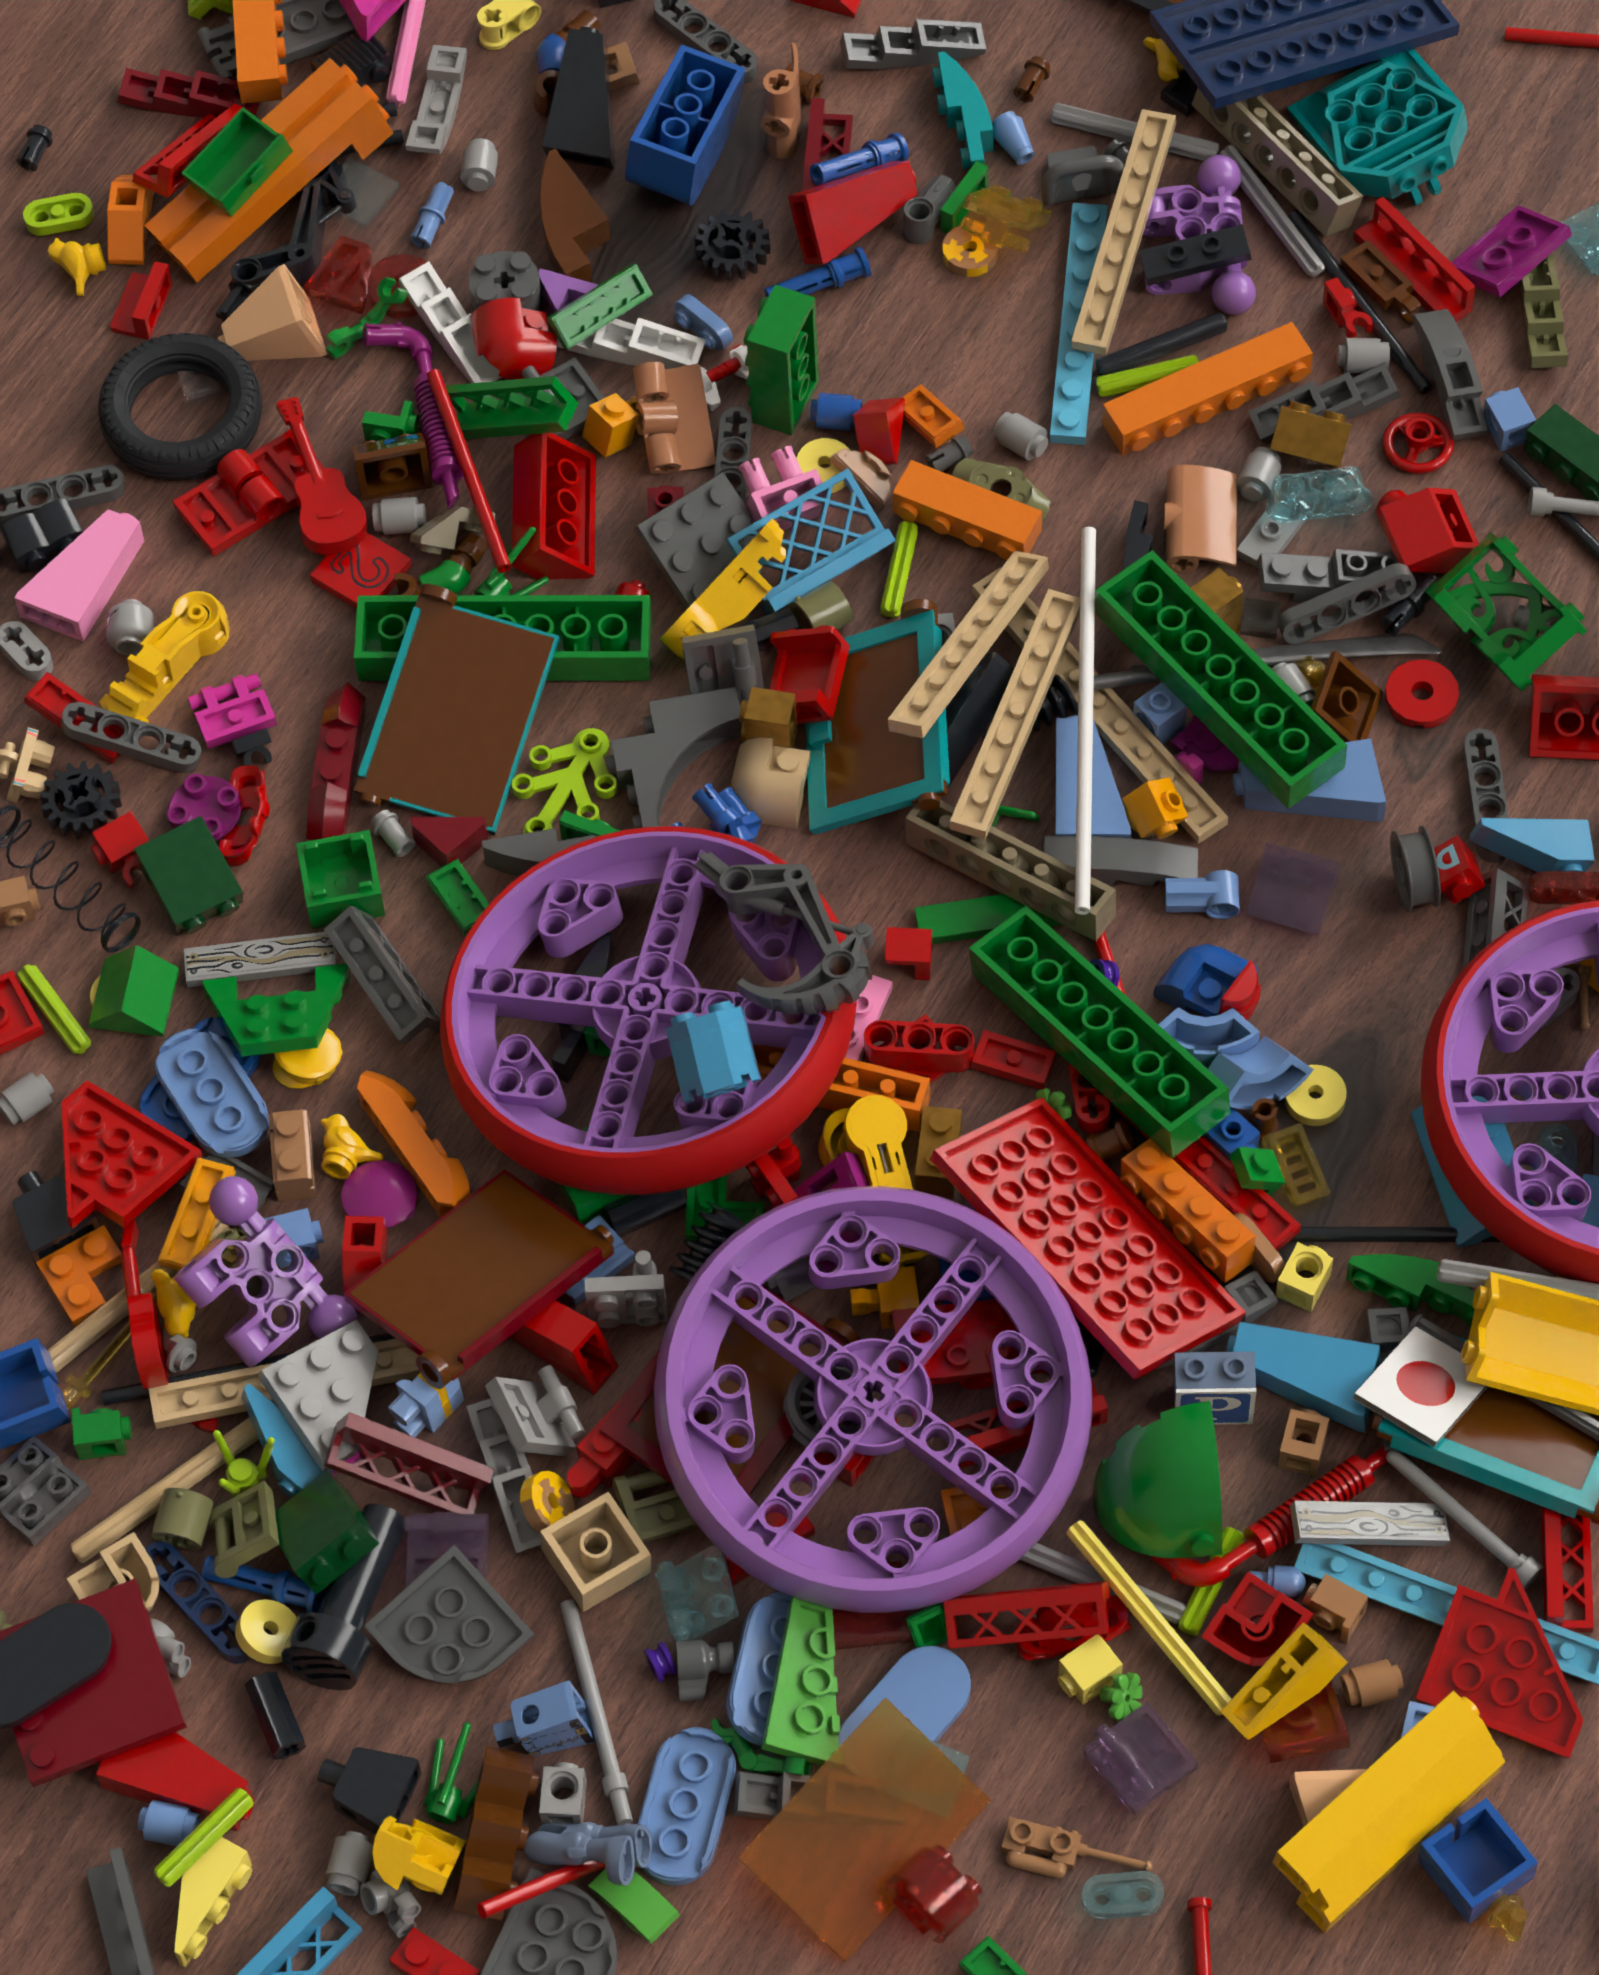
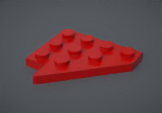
M88 1080L61 1102L68 1226L72 1229L94 1210H97L122 1227L127 1226L192 1170L197 1158H202L201 1149Z
M1509 1567L1497 1599L1458 1585L1415 1699L1436 1707L1454 1690L1460 1698L1463 1696L1467 1697L1475 1704L1480 1713L1479 1717L1487 1728L1570 1760L1584 1719L1516 1570Z

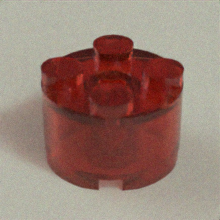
M936 1844L932 1849L921 1847L886 1880L885 1888L888 1891L893 1887L897 1894L892 1899L893 1904L914 1928L923 1935L928 1930H931L937 1934L933 1941L943 1943L979 1908L978 1897L983 1891L976 1880L967 1874L963 1876L953 1865L954 1859L951 1854L939 1844Z

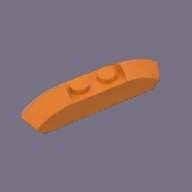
M367 1070L363 1072L357 1085L362 1108L404 1168L410 1172L416 1185L439 1218H442L470 1196L469 1182L462 1164L458 1158H447V1154L437 1138L430 1140L425 1133L427 1126L417 1110L412 1111L418 1101L406 1088L393 1079L379 1073Z

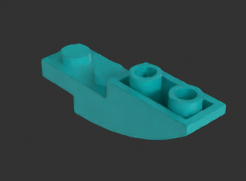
M938 52V67H932L934 88H941V94L937 95L939 115H945L947 129L956 128L957 141H964L965 148H960L962 169L970 170L976 161L985 164L983 152L993 151V126L990 114L981 93L967 72L946 52Z

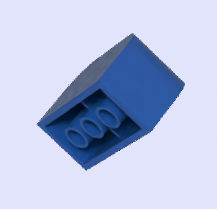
M681 44L630 138L625 181L692 206L699 197L733 129L740 106L746 68Z

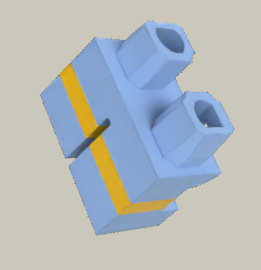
M419 1373L413 1381L403 1379L396 1383L399 1396L391 1403L388 1409L395 1418L393 1422L395 1429L416 1437L425 1427L434 1433L465 1399L458 1378L449 1382L442 1389H437L429 1384L422 1374Z

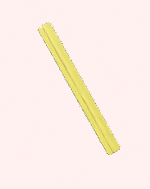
M1082 1520L1074 1523L1067 1530V1536L1100 1576L1109 1582L1110 1588L1213 1712L1218 1716L1222 1715L1220 1711L1231 1700L1230 1696L1086 1523Z

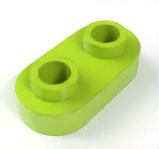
M70 193L30 202L23 211L25 226L30 233L44 236L86 227L94 218V210L88 196L82 193Z

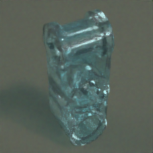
M1353 466L1342 469L1281 474L1274 479L1266 510L1271 518L1279 522L1311 518L1321 519L1346 514L1356 515L1365 512L1372 506L1374 496L1369 489L1365 488L1362 482L1363 474L1360 469Z

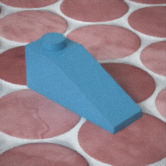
M1481 818L1469 834L1471 842L1545 876H1560L1564 880L1577 879L1582 877L1595 861L1588 820Z
M248 1383L243 1389L242 1401L262 1448L264 1449L269 1437L275 1439L269 1464L275 1478L280 1481L277 1484L278 1487L288 1497L292 1498L323 1472L280 1409Z

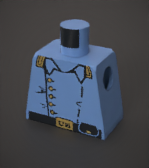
M565 1681L513 1700L510 1703L513 1719L493 1725L495 1738L500 1748L520 1742L531 1756L595 1742L586 1703L570 1681Z

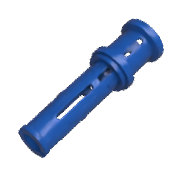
M897 132L891 133L884 140L878 142L875 140L867 141L860 150L812 164L810 176L815 185H822L890 161H906L909 156L908 145L901 134Z
M859 246L851 254L838 259L833 258L831 261L824 263L825 265L775 285L808 295L829 286L834 288L844 287V282L860 276L867 278L872 273L867 256L862 247ZM774 285L764 288L766 297H769Z
M208 1556L203 1565L202 1578L205 1581L209 1580L270 1596L272 1600L283 1605L289 1603L307 1609V1612L317 1613L323 1600L325 1588L316 1594L300 1577L293 1576V1572L289 1570L280 1571L276 1574L248 1565H241L238 1567V1572L235 1576L221 1578L216 1575L214 1570V1556Z

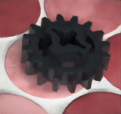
M734 209L733 214L727 216L724 210H720V218L716 219L709 215L707 217L708 226L704 224L698 226L699 235L694 237L696 259L702 261L703 270L712 267L713 277L719 276L722 272L726 273V279L729 281L733 274H738L741 279H745V271L749 270L756 274L758 273L757 263L766 265V254L771 253L769 230L763 228L762 219L753 222L751 212L742 217L739 214V209Z
M82 761L78 769H74L73 765L68 763L66 766L67 772L53 771L55 781L45 780L46 792L40 793L41 809L44 818H48L50 827L52 829L59 827L62 836L65 837L70 831H74L76 839H80L83 831H88L92 837V832L95 831V828L108 824V818L113 820L118 818L116 808L122 807L118 781L114 782L112 772L109 770L103 773L101 765L98 763L92 769H88L86 761ZM99 788H101L104 791L105 798H101V795L98 792ZM58 801L61 802L62 807L64 808L63 812H61L57 807Z

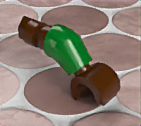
M468 533L466 538L455 549L454 555H451L448 560H444L439 567L420 575V581L417 582L409 574H393L399 595H420L423 584L441 586L457 595L460 594L471 581L470 574L488 549V543L480 536Z

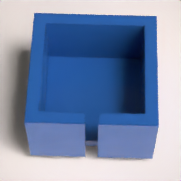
M38 1338L0 1352V1450L72 1422L62 1390L57 1386L59 1381L50 1353Z
M1487 1798L1459 1816L1456 1820L1455 1828L1449 1823L1420 1844L1417 1859L1468 1925L1533 1880L1538 1861Z

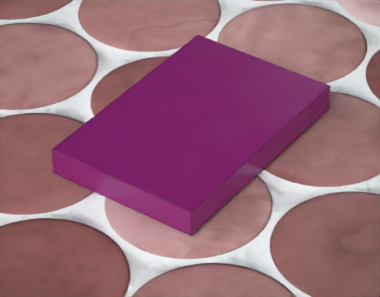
M1518 205L1451 263L1477 288L1501 297L1572 236L1570 226Z

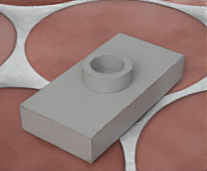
M1274 499L1237 548L1236 557L1258 568L1257 560L1261 552L1282 554L1305 523L1306 515Z

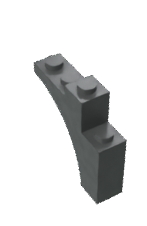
M736 687L650 701V716L643 717L646 734L611 740L612 755H606L608 772L614 777L616 776L619 790L627 789L630 806L637 805L639 815L632 816L634 829L659 827L665 799L676 779L688 765L708 750L724 742L741 737L743 723L739 722L740 705Z

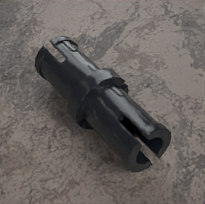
M1425 573L1416 583L1414 592L1407 598L1398 601L1379 619L1381 628L1388 622L1392 623L1385 632L1396 636L1412 618L1420 616L1424 612V605L1431 600L1425 590L1437 577L1432 573Z

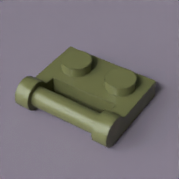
M653 1471L628 1478L625 1475L612 1478L613 1489L620 1502L623 1514L643 1543L699 1527L690 1516L675 1489L634 1501L633 1492L668 1482Z
M265 1481L212 1509L209 1522L210 1527L215 1532L217 1556L214 1559V1570L217 1576L231 1578L237 1574L239 1566L261 1554L267 1553L270 1549L279 1545L273 1490ZM233 1524L236 1545L234 1547H232L230 1528L233 1526Z

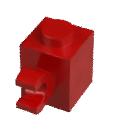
M129 811L92 832L93 845L90 847V851L99 866L106 864L111 874L124 867L123 881L131 889L134 887V880L131 878L130 873L134 870H140L135 860L134 848L150 840L132 811Z

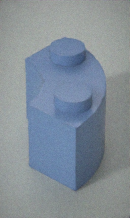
M1178 1007L1158 1024L1207 1069L1219 1052L1227 1055L1244 1053L1254 1047L1260 1038V1031L1233 1008L1221 1015L1202 1017L1191 1015Z
M1265 1035L1254 1047L1244 1053L1227 1055L1219 1052L1208 1068L1212 1074L1229 1088L1230 1107L1244 1110L1252 1109L1253 1104L1261 1098H1276L1280 1101L1296 1090L1314 1070Z

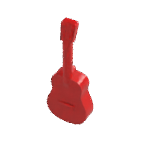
M298 397L278 401L276 409L285 425L290 426L307 471L306 474L298 477L294 483L295 501L300 508L299 518L302 542L310 551L322 555L341 553L357 546L363 541L367 531L366 512L363 505L348 491L344 476L337 468H320L303 423L304 415Z
M132 1220L127 1226L122 1227L124 1232L121 1234L123 1239L120 1241V1246L122 1247L121 1260L130 1318L131 1343L142 1387L144 1390L168 1385L169 1380L155 1299L151 1292L141 1293L138 1263L135 1256L139 1230L136 1220Z

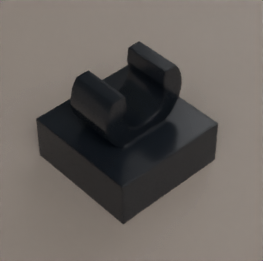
M267 728L230 741L234 755L245 752L243 755L244 766L252 765L250 757L254 752L261 753L266 764L272 761L270 751L263 746L272 742Z

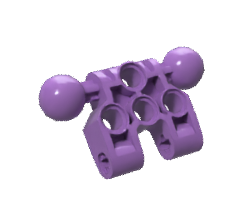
M1226 155L1208 157L1200 165L1197 173V181L1203 193L1191 185L1156 189L1143 235L1148 237L1174 236L1176 241L1243 224L1240 202L1236 197L1232 196L1240 185L1242 175L1236 161ZM1248 261L1150 286L1147 284L1144 273L1146 290L1154 295L1201 292L1215 275H1220L1214 282L1211 296L1217 309L1227 315H1239L1247 312L1256 299L1257 291L1251 277L1242 272L1247 266Z
M231 1176L217 1182L211 1190L209 1198L210 1209L214 1217L226 1225H239L247 1234V1237L242 1241L215 1238L175 1275L174 1280L199 1309L211 1303L232 1285L236 1297L247 1303L249 1310L225 1334L224 1339L249 1368L265 1359L299 1329L300 1301H303L310 1309L309 1327L318 1339L357 1320L355 1308L347 1303L343 1296L336 1294L327 1295L319 1285L323 1280L322 1275L276 1220L271 1218L265 1221L257 1211L258 1195L254 1186L249 1181L238 1176ZM228 1246L234 1247L237 1252V1260L230 1267H226L221 1258L223 1250ZM285 1249L291 1256V1263L286 1270L281 1271L276 1265V1257L280 1251ZM257 1275L262 1281V1288L258 1295L252 1297L248 1294L246 1285L252 1276ZM278 1305H282L287 1312L286 1320L280 1326L274 1325L271 1318L272 1311Z

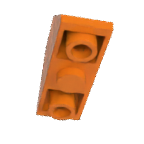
M120 175L111 182L107 208L109 264L144 265L148 230L144 225L151 217L154 191L132 182L133 175Z

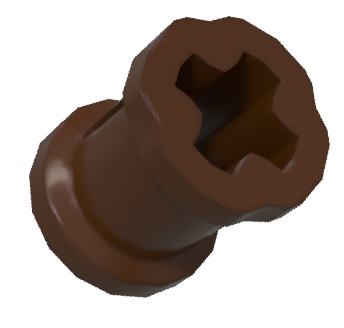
M792 63L785 70L792 72ZM799 69L800 96L805 97L808 103L811 104V98H819L825 81L824 75L820 73L813 75Z
M1122 1119L1115 1121V1126L1097 1135L1090 1133L1086 1136L1088 1146L1105 1164L1108 1163V1159L1126 1150L1132 1152L1136 1149L1135 1139L1129 1127Z

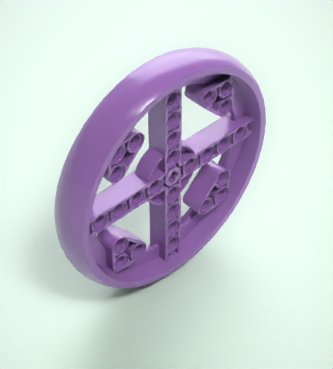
M855 1186L830 1189L806 1195L771 1209L732 1234L702 1264L679 1298L664 1332L654 1379V1415L657 1438L664 1464L677 1494L690 1516L707 1538L729 1560L752 1577L779 1592L830 1609L859 1613H890L914 1610L943 1603L973 1591L996 1578L1016 1563L1042 1538L1058 1517L1072 1493L1082 1469L1089 1443L1093 1412L1092 1382L1088 1356L1079 1326L1061 1290L1038 1259L1010 1233L992 1220L968 1207L940 1196L917 1190L888 1186ZM850 1230L857 1232L861 1238L857 1242L847 1243L842 1240L840 1235ZM898 1246L923 1251L952 1264L892 1341L869 1338L851 1342L844 1347L761 1286L783 1268L807 1256H810L808 1271L810 1281L821 1289H835L890 1281L896 1276L899 1268L900 1250ZM881 1253L888 1255L892 1262L887 1266H878L871 1258ZM823 1260H829L837 1268L833 1272L823 1273L818 1270L816 1264ZM964 1270H972L979 1276V1279L976 1282L967 1283L962 1281L958 1274ZM985 1289L1003 1307L1018 1332L1012 1330L1000 1332L992 1343L990 1364L998 1416L1000 1421L1010 1429L1025 1428L1034 1419L1029 1445L1016 1474L931 1412L933 1392L924 1365ZM742 1297H751L757 1302V1305L753 1309L744 1310L736 1302ZM940 1300H948L955 1305V1309L952 1312L943 1313L935 1307V1303ZM774 1320H782L789 1328L783 1333H774L768 1328V1324ZM732 1321L815 1381L814 1406L817 1417L823 1427L760 1507L751 1500L740 1486L726 1462L728 1461L733 1464L746 1462L754 1452L755 1443L754 1422L746 1373L740 1367L731 1364L721 1366L714 1372L720 1345ZM916 1330H925L931 1335L932 1339L926 1343H918L914 1341L911 1334ZM813 1343L818 1346L820 1353L813 1357H807L800 1352L799 1348L804 1344ZM1005 1346H1011L1018 1351L1019 1356L1016 1359L1007 1360L999 1354L998 1350ZM893 1360H901L907 1365L908 1369L903 1373H894L888 1369L887 1364ZM836 1367H845L851 1371L852 1376L846 1380H838L832 1376L831 1371ZM1035 1370H1044L1050 1375L1051 1380L1046 1383H1038L1031 1378L1030 1374ZM733 1380L739 1384L740 1389L736 1393L726 1394L720 1390L719 1385L724 1381ZM874 1391L880 1393V1402L876 1399L872 1403L867 1401V1392L871 1396ZM1012 1400H1020L1027 1406L1028 1410L1021 1414H1015L1007 1408L1006 1404ZM704 1410L712 1412L716 1419L712 1423L704 1425L698 1423L694 1417L698 1412ZM900 1414H909L915 1419L916 1423L908 1428L901 1427L895 1422V1417ZM849 1420L856 1422L860 1430L850 1435L843 1433L838 1426L843 1421ZM740 1434L748 1442L744 1447L733 1448L727 1444L726 1440L731 1435ZM940 1437L946 1441L948 1447L942 1451H934L927 1446L926 1442L930 1438ZM903 1447L988 1509L967 1527L938 1542L940 1521L936 1513L927 1507L867 1513L856 1516L850 1521L847 1528L846 1545L848 1551L817 1544L793 1532L855 1453L877 1456L895 1452ZM828 1451L835 1456L836 1460L832 1464L821 1465L815 1460L814 1456L818 1452ZM964 1461H972L979 1466L980 1471L974 1475H966L959 1469V1464ZM798 1481L805 1482L811 1487V1492L805 1496H797L791 1492L790 1486ZM998 1484L1005 1485L1011 1490L1012 1495L1006 1499H999L992 1494L991 1488ZM779 1512L786 1517L787 1522L783 1526L772 1527L766 1522L765 1518L770 1513ZM923 1522L928 1524L932 1533L926 1537H918L911 1532L910 1527L914 1523ZM867 1529L875 1535V1540L869 1544H861L854 1538V1534L858 1530ZM893 1553H899L907 1559L908 1563L902 1568H893L887 1563L886 1557Z

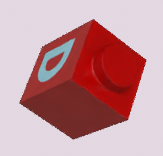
M1458 835L1434 848L1441 891L1453 905L1486 887L1473 852Z

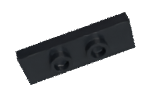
M1243 224L1139 250L1148 286L1252 260Z

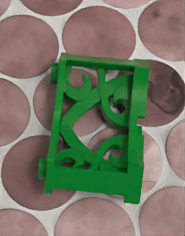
M1490 532L1477 547L1438 582L1432 583L1425 592L1465 634L1471 631L1475 635L1470 640L1472 644L1490 662H1493L1500 672L1522 692L1532 683L1529 676L1577 632L1581 636L1587 632L1586 628L1580 623L1585 617L1571 602L1564 605L1520 562L1515 556L1519 550L1505 535L1498 538ZM1490 551H1493L1502 559L1503 568L1498 572L1493 571L1491 565L1487 562L1485 572L1490 581L1481 582L1474 566ZM1515 571L1528 584L1513 582ZM1467 572L1469 573L1474 583L1463 585L1447 592ZM1492 596H1513L1529 600L1530 614L1526 632L1517 628H1506L1493 633L1491 636L1487 635L1496 619V608L1491 598ZM1483 598L1486 605V613L1481 617L1473 616L1474 609L1482 608L1477 599ZM1542 599H1543L1552 609L1543 612V601H1542ZM1558 620L1554 625L1549 627V624L1552 621ZM1510 638H1517L1522 640V642L1519 643L1517 640L1513 639V645L1510 648H1504L1506 641Z

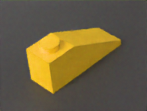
M1303 1622L1220 1712L1249 1740L1321 1692L1348 1662L1320 1634Z

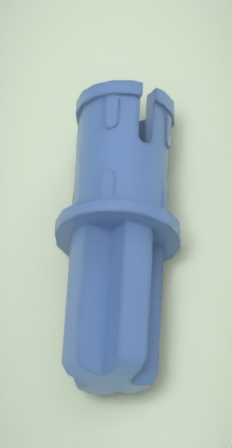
M439 182L436 184L426 205L422 206L419 210L420 217L409 238L410 242L418 248L422 249L424 247V249H429L439 225L444 224L446 220L444 213L454 193L453 188L446 183Z

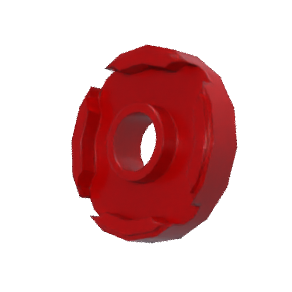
M1426 659L1411 660L1398 666L1389 675L1385 687V701L1388 710L1395 719L1410 727L1417 725L1424 726L1423 728H1433L1445 723L1455 713L1459 699L1458 682L1451 671L1440 663ZM1417 689H1425L1432 696L1426 700H1419L1413 696L1412 692Z

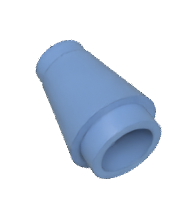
M1013 111L1005 112L995 118L992 122L993 138L1016 161L1017 165H1023L1033 159L1035 152L1033 151L1022 118L1016 116Z

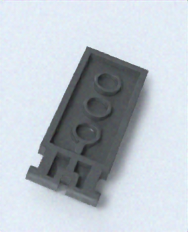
M283 0V4H276L277 10L283 11L284 31H278V36L284 37L286 58H280V65L332 47L357 32L339 0ZM232 16L228 18L229 24L213 30L203 27L197 31V36L207 56L212 58L211 63L217 75L235 80V77H237L234 17Z

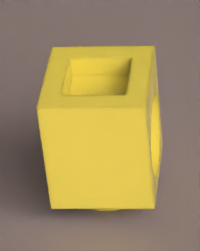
M1298 1242L1278 1278L1276 1297L1312 1312L1331 1276L1333 1258L1317 1246H1306ZM1307 1270L1314 1273L1315 1276L1303 1278L1298 1275V1272Z
M1098 1634L1059 1660V1676L1057 1680L1069 1697L1075 1695L1080 1703L1084 1705L1099 1695L1104 1686L1113 1685V1677L1118 1673L1122 1674L1123 1664Z

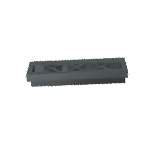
M1498 868L1482 874L1486 887L1469 896L1463 969L1481 950L1506 933L1504 929L1505 918L1511 929L1527 919L1529 886ZM1507 889L1515 893L1514 907H1512L1506 895ZM1504 992L1506 997H1513L1511 994Z
M349 906L323 929L400 1042L407 1044L425 1027L440 1033L439 1012L372 915Z
M121 1847L109 1850L112 1862L86 1869L112 1975H156L127 1860Z

